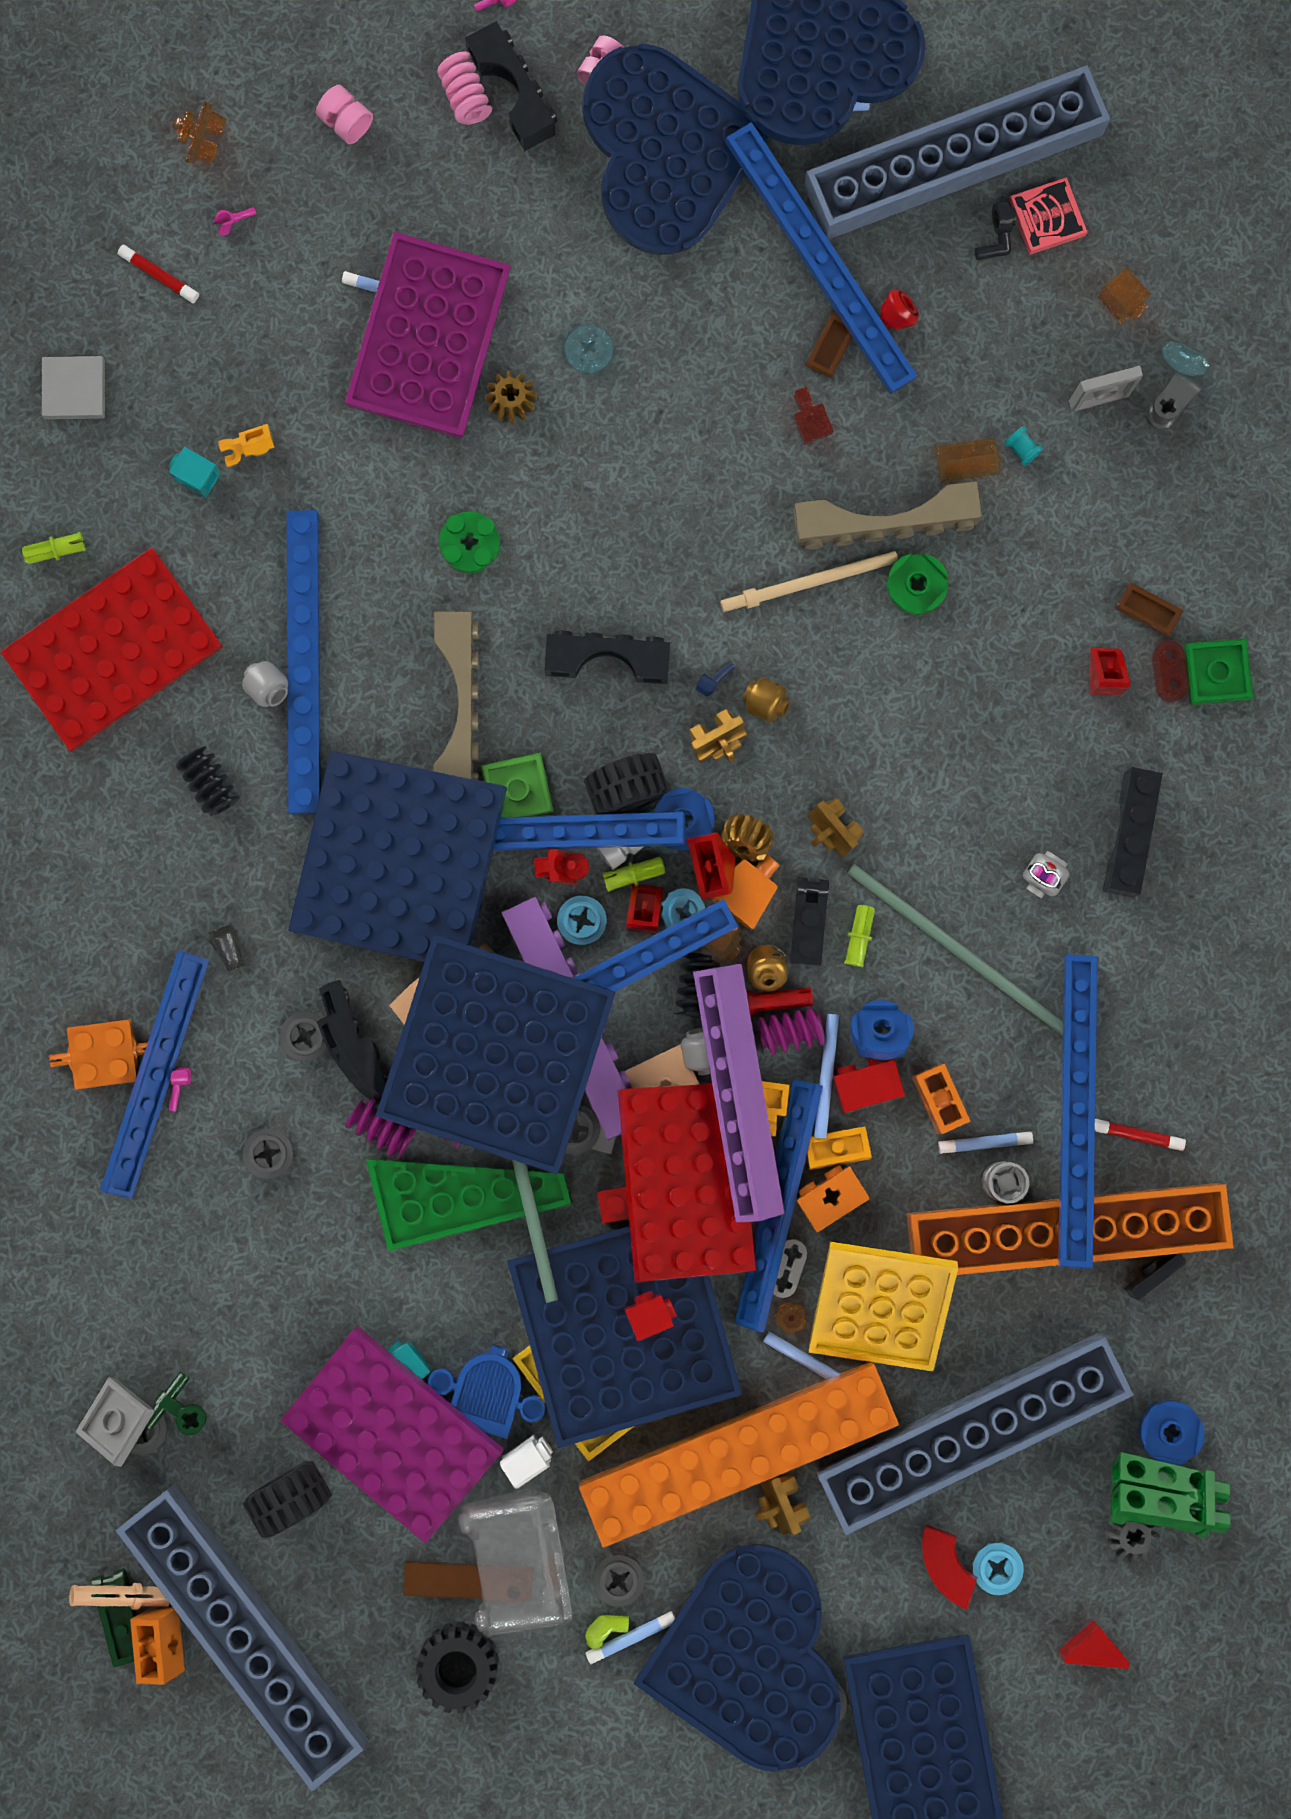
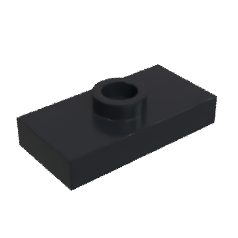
M1181 1253L1166 1255L1158 1262L1152 1260L1140 1269L1142 1275L1124 1289L1131 1298L1140 1300L1184 1266L1187 1261Z

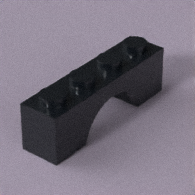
M496 21L465 37L467 52L472 56V61L480 75L501 77L509 81L517 90V102L508 115L510 127L524 152L555 136V123L558 122L555 112L550 105L545 106L541 99L543 93L537 81H531L528 77L527 72L529 70L522 55L516 56L512 49L514 43L507 30L502 31Z
M556 630L554 634H547L545 676L576 678L586 663L598 657L609 656L625 662L631 668L636 681L639 683L667 684L670 642H664V638L650 636L646 637V641L634 640V637L631 635L619 634L615 635L614 639L603 638V634L587 632L585 636H572V632L565 630Z
M1135 767L1124 772L1119 799V829L1113 852L1108 860L1103 892L1131 898L1141 894L1163 773Z

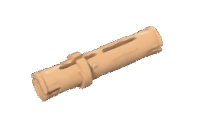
M133 1583L132 1586L72 1585L69 1596L70 1606H130L132 1610H139L141 1606H169L168 1600L158 1587L142 1586L141 1583ZM92 1594H114V1595H116V1597H115V1598L91 1597V1595H92ZM125 1595H149V1598H126Z

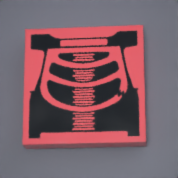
M1067 177L1010 196L1009 203L1015 209L1016 221L1029 255L1086 236L1087 230Z

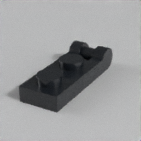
M798 877L790 963L821 966L829 880L820 879L819 882L808 881V878ZM806 893L818 894L817 903L805 902Z

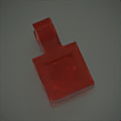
M807 387L796 390L793 397L801 412L794 414L793 418L804 445L832 435L834 431L823 403L814 406Z

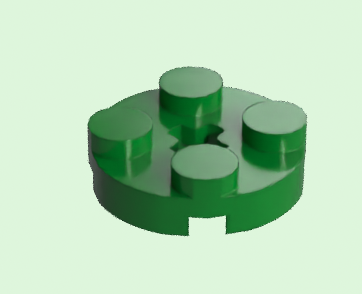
M462 512L452 515L447 519L439 535V548L445 561L453 569L465 574H475L485 570L486 567L496 560L500 551V537L490 518L477 512ZM468 535H472L474 540L478 541V545H473L472 550H466L465 544H461L462 539H467Z
M905 555L895 562L889 572L886 583L888 596L895 607L904 613L911 614L912 616L930 613L940 606L947 595V571L942 563L931 555ZM922 578L924 580L922 585L924 590L920 591L917 589L914 591L911 588L912 583L910 579L918 580Z

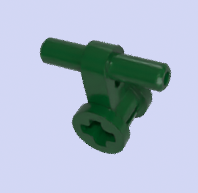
M179 1372L165 1391L161 1390L154 1400L156 1404L152 1409L155 1412L147 1423L146 1429L152 1430L163 1414L168 1411L176 1417V1426L181 1433L195 1435L202 1430L206 1423L204 1409L196 1404L185 1406L175 1399L190 1380L189 1376ZM193 1411L198 1414L196 1420L200 1424L198 1426L192 1424L190 1427H186L184 1425L186 1422V1418L183 1416L184 1413L190 1415Z

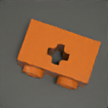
M945 1063L911 1077L936 1134H944L971 1122Z
M839 1164L824 1174L827 1179L818 1185L812 1181L798 1190L800 1196L796 1198V1202L815 1232L821 1231L870 1199L850 1166L842 1169ZM826 1189L831 1191L837 1190L839 1193L835 1196L836 1202L834 1204L822 1200L826 1197Z
M150 1607L130 1619L136 1684L165 1685L185 1671L180 1616L173 1607Z

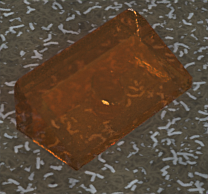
M994 438L934 447L941 483L1000 473L1001 457Z

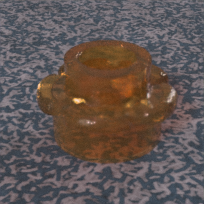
M788 1302L779 1308L780 1311L776 1314L775 1319L777 1325L782 1327L783 1332L794 1334L805 1327L807 1320L804 1316L805 1310L801 1305H792V1303ZM790 1315L794 1316L793 1321L788 1320Z

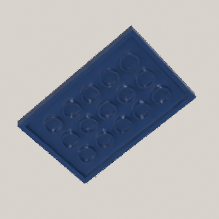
M963 1634L843 1656L871 1818L1003 1819L969 1635Z

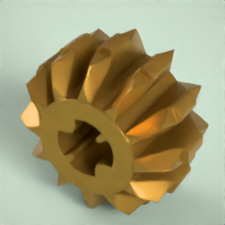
M509 370L505 379L500 374H497L495 376L497 384L488 383L487 387L491 393L485 395L486 402L490 404L488 407L490 414L498 413L497 418L500 422L506 416H509V421L512 425L515 424V416L517 415L521 420L525 421L527 419L525 411L534 412L535 410L532 402L537 400V393L532 391L534 388L533 382H524L525 375L522 372L516 378H513V373ZM514 393L515 400L508 401V394Z
M738 813L737 815H731L725 822L721 838L734 857L737 856L742 860L748 859L751 862H756L757 860H764L765 856L769 853L773 844L774 833L770 830L771 826L763 823L761 818L756 819L751 814L745 816L742 813Z

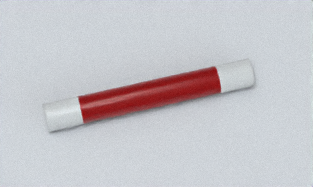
M122 245L119 248L118 255L180 296L191 303H195L198 299L199 293L140 254L126 245Z
M1095 1119L1096 1132L1183 1151L1185 1148L1186 1140Z

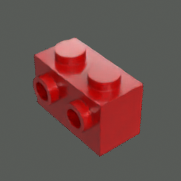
M652 1290L635 1297L636 1304L624 1308L637 1341L673 1327L671 1319L677 1317L670 1299H663L660 1293L654 1296Z

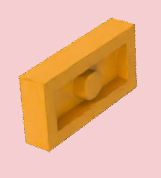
M865 1126L827 1133L826 1139L811 1136L807 1151L809 1170L872 1158Z

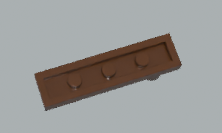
M406 1561L403 1596L507 1600L512 1603L531 1601L533 1566Z

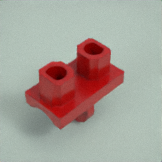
M553 849L548 850V857L534 859L535 876L537 878L546 877V880L568 886L577 885V880L583 879L590 869L589 860L581 853H569Z

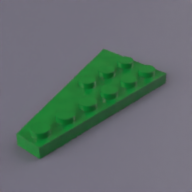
M366 1159L388 1251L525 1216L515 1170ZM528 1171L538 1213L572 1204L564 1173Z

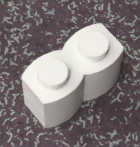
M534 1434L503 1455L500 1465L512 1485L518 1489L550 1467L549 1463L551 1462V1453L553 1451L543 1436L538 1439Z

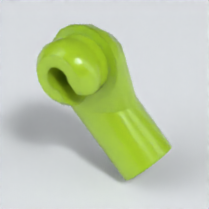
M599 1616L587 1628L585 1634L587 1645L592 1649H598L603 1645V1641L611 1632L628 1633L629 1616Z

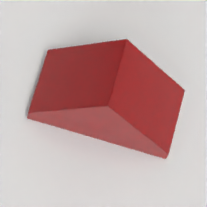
M1091 648L1090 695L1121 696L1130 688L1131 683L1122 650L1119 648Z
M716 832L687 839L701 900L732 894L736 858L719 833Z
M632 884L626 931L657 934L663 887L640 884L635 886V884Z
M1094 1620L1059 1649V1657L1065 1664L1129 1669V1661Z

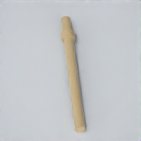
M896 551L759 590L755 588L743 591L742 595L721 600V608L723 613L745 606L749 609L759 606V602L892 565L898 560Z

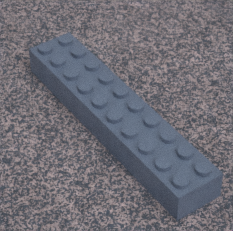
M1088 65L811 169L806 173L804 188L820 227L829 240L1103 136L1110 122V117Z
M1096 1333L815 1469V1472L845 1535H848L1133 1396V1393L1106 1337Z
M173 1484L115 1530L311 1792L364 1750L368 1738L176 1484Z

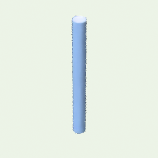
M827 1014L825 1044L823 1047L819 1084L823 1088L816 1113L814 1138L819 1139L827 1138L839 1015Z

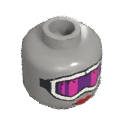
M1046 851L1045 854L1037 853L1023 872L1024 880L1029 883L1026 889L1040 898L1044 894L1056 896L1070 876L1066 868L1068 863L1049 851Z

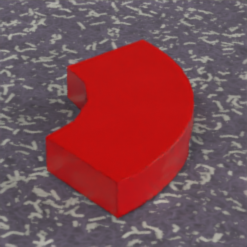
M926 1524L923 1532L922 1552L928 1574L938 1590L947 1599L967 1610L978 1577L968 1572L959 1561L956 1551L957 1535Z

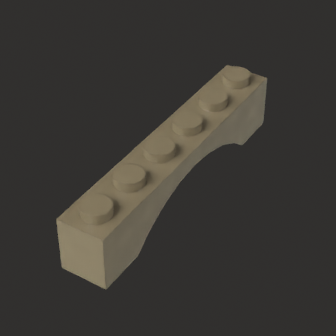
M977 481L946 485L935 497L922 506L891 516L855 514L841 509L827 500L795 503L793 508L797 546H805V549L808 550L821 548L823 543L835 542L836 546H845L852 544L854 539L865 538L866 542H877L883 540L884 536L895 535L898 539L909 538L914 535V532L926 531V535H936L943 533L946 528L956 527V531H968L973 529L974 525H977L982 518Z
M434 612V643L453 671L459 701L457 722L453 735L442 755L434 763V772L479 781V774L473 773V761L479 760V743L473 742V730H479V712H473V700H479V682L473 681V670H479V651H473V639H479V621H473L472 612Z

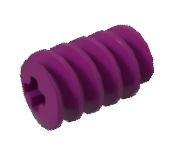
M812 1008L806 1010L805 1018L799 1010L794 1011L793 1020H791L787 1013H783L781 1023H779L775 1015L770 1016L769 1025L766 1024L763 1018H758L757 1029L763 1055L766 1047L772 1055H775L777 1045H780L784 1053H787L789 1043H792L796 1050H800L802 1040L805 1041L809 1048H812L813 1038H817L821 1046L825 1044L820 1014L818 1012L816 1016Z
M363 1098L349 1116L345 1127L350 1129L357 1124L356 1135L361 1136L368 1131L366 1142L371 1143L378 1138L376 1148L381 1150L388 1145L387 1156L392 1157L399 1152L398 1160L411 1143L417 1129L411 1128L405 1131L404 1125L395 1124L392 1121L376 1117L377 1110H374L376 1099L373 1098L364 1103Z

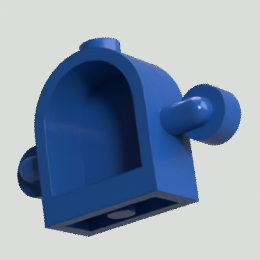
M492 1345L490 1351H485L472 1357L462 1369L459 1378H455L452 1372L446 1368L434 1370L428 1378V1385L439 1395H445L450 1390L454 1391L451 1405L483 1432L505 1439L508 1438L516 1409L520 1410L522 1418L528 1422L539 1421L546 1409L545 1402L537 1395H529L525 1398L520 1397L523 1385L521 1371L514 1360L509 1357L510 1350L502 1346Z

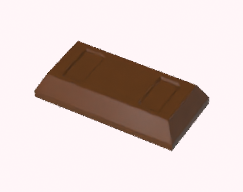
M831 312L805 363V366L829 378L833 377L852 339L851 334L838 315Z
M1132 582L1128 583L1115 609L1167 637H1170L1184 611Z

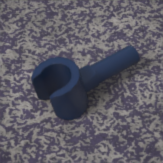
M731 662L715 674L713 679L703 674L695 689L705 696L711 695L721 679L730 673L735 666Z

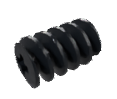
M204 746L182 757L178 761L176 768L184 772L182 778L185 782H191L189 784L190 791L198 792L195 795V800L198 803H204L201 810L204 813H210V816H214L233 806L240 799V796L229 797L228 794L233 790L234 786L232 784L222 785L228 776L226 774L216 775V772L222 766L220 764L210 765V762L215 758V754L204 755L203 752L207 748Z
M690 952L683 956L690 960V962L681 964V969L688 972V974L679 976V981L687 986L677 990V993L684 996L685 999L676 1001V1006L684 1011L674 1014L701 1018L693 972L720 967V963L713 960L711 955Z

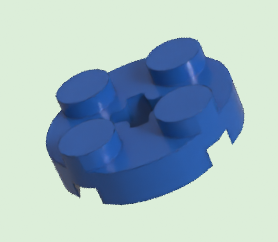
M688 788L674 789L660 799L653 813L684 811L686 816L692 817V821L688 822V827L685 828V845L666 846L677 851H690L687 839L711 834L715 821L714 811L710 802L694 790Z
M883 1000L871 1001L863 1005V1009L854 1014L850 1028L851 1039L857 1047L859 1055L879 1060L904 1056L912 1042L914 1032L911 1016L907 1012L905 1015L898 1009V1005ZM881 1025L884 1026L885 1030L890 1032L886 1034H879L875 1030H877L878 1026Z
M1163 1400L1149 1405L1140 1419L1138 1435L1143 1450L1154 1460L1182 1465L1191 1459L1193 1455L1196 1456L1201 1450L1204 1442V1427L1197 1414L1186 1404L1175 1400ZM1170 1424H1174V1429L1179 1431V1435L1173 1436L1172 1441H1167V1436L1163 1434L1164 1429L1168 1428Z

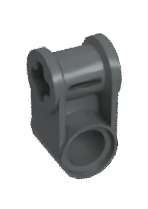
M1179 369L1163 388L1161 394L1150 408L1147 415L1149 424L1157 430L1168 429L1184 409L1186 410L1203 387ZM1165 409L1167 410V413L1164 414L1161 411Z

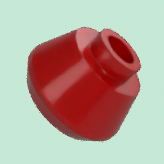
M891 290L881 305L882 313L880 318L888 329L901 330L917 324L918 310L904 291Z

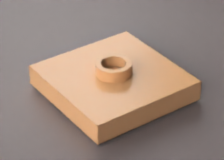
M681 1044L625 1071L632 1088L700 1085L694 1072L686 1068L684 1064Z

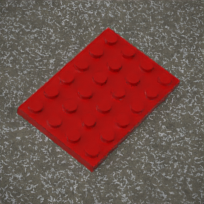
M151 547L0 652L68 750L73 752L216 653L223 646L156 551Z
M700 1084L617 1090L635 1282L756 1271L751 1222L736 1223L713 1085Z

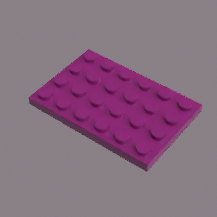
M393 232L345 399V406L463 439L511 265Z
M359 1326L353 1329L280 1420L425 1544L504 1450L503 1447Z

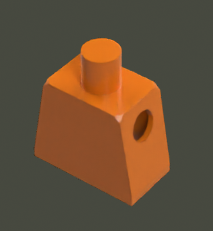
M766 855L764 860H760L755 867L744 859L735 867L732 894L711 899L716 903L724 899L733 917L751 932L778 888L769 878L780 865L769 855Z

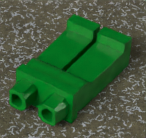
M1120 1452L1112 1463L1111 1492L1113 1493L1111 1494L1110 1523L1123 1525L1125 1521L1175 1528L1182 1532L1195 1533V1536L1205 1538L1210 1532L1225 1533L1230 1528L1229 1512L1215 1509V1502L1225 1504L1229 1500L1230 1484L1216 1480L1214 1471L1205 1470L1202 1473L1195 1469Z

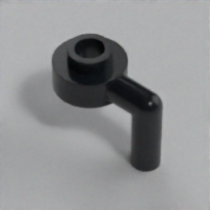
M1008 202L996 203L992 207V222L994 231L998 235L999 244L975 248L976 260L1010 254V232L1012 226L1016 225V212L1014 207H1010Z

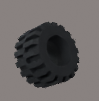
M640 753L619 759L594 770L584 779V784L596 815L627 813L660 799L669 791L663 770L655 753Z
M306 1461L255 1490L247 1496L243 1506L260 1537L270 1538L319 1510L330 1500L332 1493L315 1462Z
M457 1622L456 1626H452L451 1623L445 1624L443 1629L439 1630L437 1628L432 1632L431 1637L427 1638L422 1647L416 1666V1674H418L417 1685L418 1688H423L422 1696L425 1700L428 1698L433 1700L432 1706L438 1709L439 1705L445 1707L444 1712L451 1713L452 1709H457L458 1714L465 1713L467 1707H470L471 1710L477 1708L479 1702H484L488 1698L489 1692L493 1690L499 1662L498 1653H495L496 1646L493 1640L489 1642L488 1634L484 1630L481 1633L478 1632V1626L471 1624L470 1627H465L464 1622ZM453 1651L467 1654L476 1665L475 1676L464 1683H454L447 1680L439 1668L441 1657Z

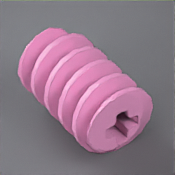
M464 51L446 58L438 67L437 74L442 80V86L450 101V107L454 112L455 119L458 123L470 125L485 120L491 114L492 107L487 105L489 99L483 94V85L478 84L480 77L477 73H474L476 67L474 63L470 62L472 56L469 52Z

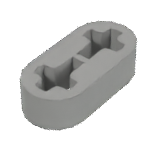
M787 1239L785 1242L784 1250L785 1248L791 1249L793 1244L798 1245L797 1251L801 1253V1257L794 1258L791 1267L786 1266L788 1255L783 1251L777 1278L781 1279L784 1270H789L787 1280L791 1283V1287L784 1288L783 1292H779L778 1285L775 1284L773 1294L777 1297H789L797 1288L807 1258L806 1247L797 1239Z

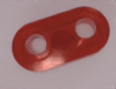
M1171 640L1163 641L1152 653L1155 689L1157 695L1163 701L1171 703L1179 701L1188 691L1184 650L1179 643ZM1165 651H1171L1174 654V660H1168L1165 657ZM1169 681H1175L1178 689H1170Z

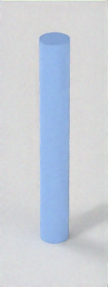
M768 1331L762 1341L826 1380L841 1374Z

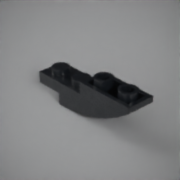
M341 980L330 982L319 988L327 1013L326 1017L317 1021L323 1040L336 1064L347 1079L369 1100L374 1098L376 1101H379L382 1098L387 1077L380 1069L378 1048L372 1043L370 1036L359 1039V1026L349 1009L350 998L347 989L342 986Z

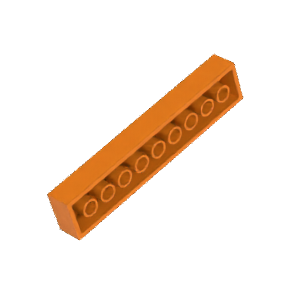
M1213 1183L1094 1195L1093 1262L1234 1248L1226 1184ZM1059 1198L906 1213L910 1253L958 1261L957 1275L1058 1265Z
M867 1362L836 1377L823 1380L583 1479L579 1483V1489L601 1545L604 1548L899 1426V1423L875 1365L872 1362Z

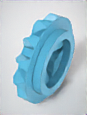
M686 888L668 893L667 899L661 903L663 905V913L660 917L663 918L665 923L663 928L667 929L686 919L680 918V915L675 910L676 908H683V912L688 917L705 909L700 896L693 890Z
M588 896L570 898L561 906L557 916V925L562 936L569 942L577 945H588L598 940L605 931L607 923L606 913L602 905L594 898ZM585 908H588L587 919L595 925H584L579 933H576L577 922L570 918L569 915L580 916Z
M1002 1542L988 1543L987 1546L977 1551V1555L972 1562L973 1575L978 1577L977 1584L984 1591L993 1595H1004L1012 1592L1020 1584L1023 1577L1024 1567L1020 1555L1014 1548ZM990 1559L995 1563L1004 1560L1002 1567L1008 1576L1005 1577L999 1573L991 1576L993 1569L988 1560Z

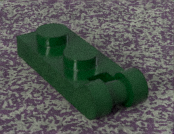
M125 1569L114 1571L112 1576L104 1577L100 1575L92 1578V1586H129L127 1572ZM94 1594L95 1597L109 1598L108 1594ZM125 1595L126 1598H132L131 1595ZM97 1606L113 1668L134 1662L130 1619L137 1616L136 1611L132 1610L130 1606Z

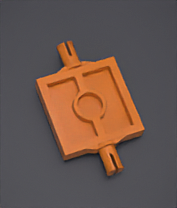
M131 1019L68 1027L69 1047L67 1053L49 1055V1061L62 1059V1061L50 1062L51 1068L69 1065L73 1072L75 1090L135 1082L138 1074L139 1058L141 1055H144L148 1042L138 1043L133 1034Z

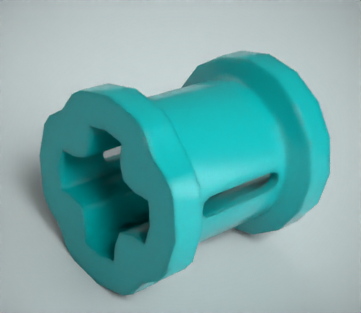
M1025 426L1019 428L1004 443L1006 448L1010 447L1022 460L1021 465L1023 467L1032 462L1044 450L1042 445L1038 446L1026 433L1027 428Z

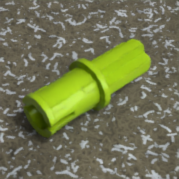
M81 532L56 539L51 536L49 537L50 540L27 545L22 548V554L27 564L55 558L57 561L60 560V556L86 551L85 543L80 542L84 541Z
M656 857L636 864L629 862L628 866L603 872V877L609 892L631 884L637 886L639 881L663 875L665 873V866L661 857Z
M857 906L852 932H848L850 941L844 964L864 967L863 963L868 941H872V937L869 936L875 909L871 906Z

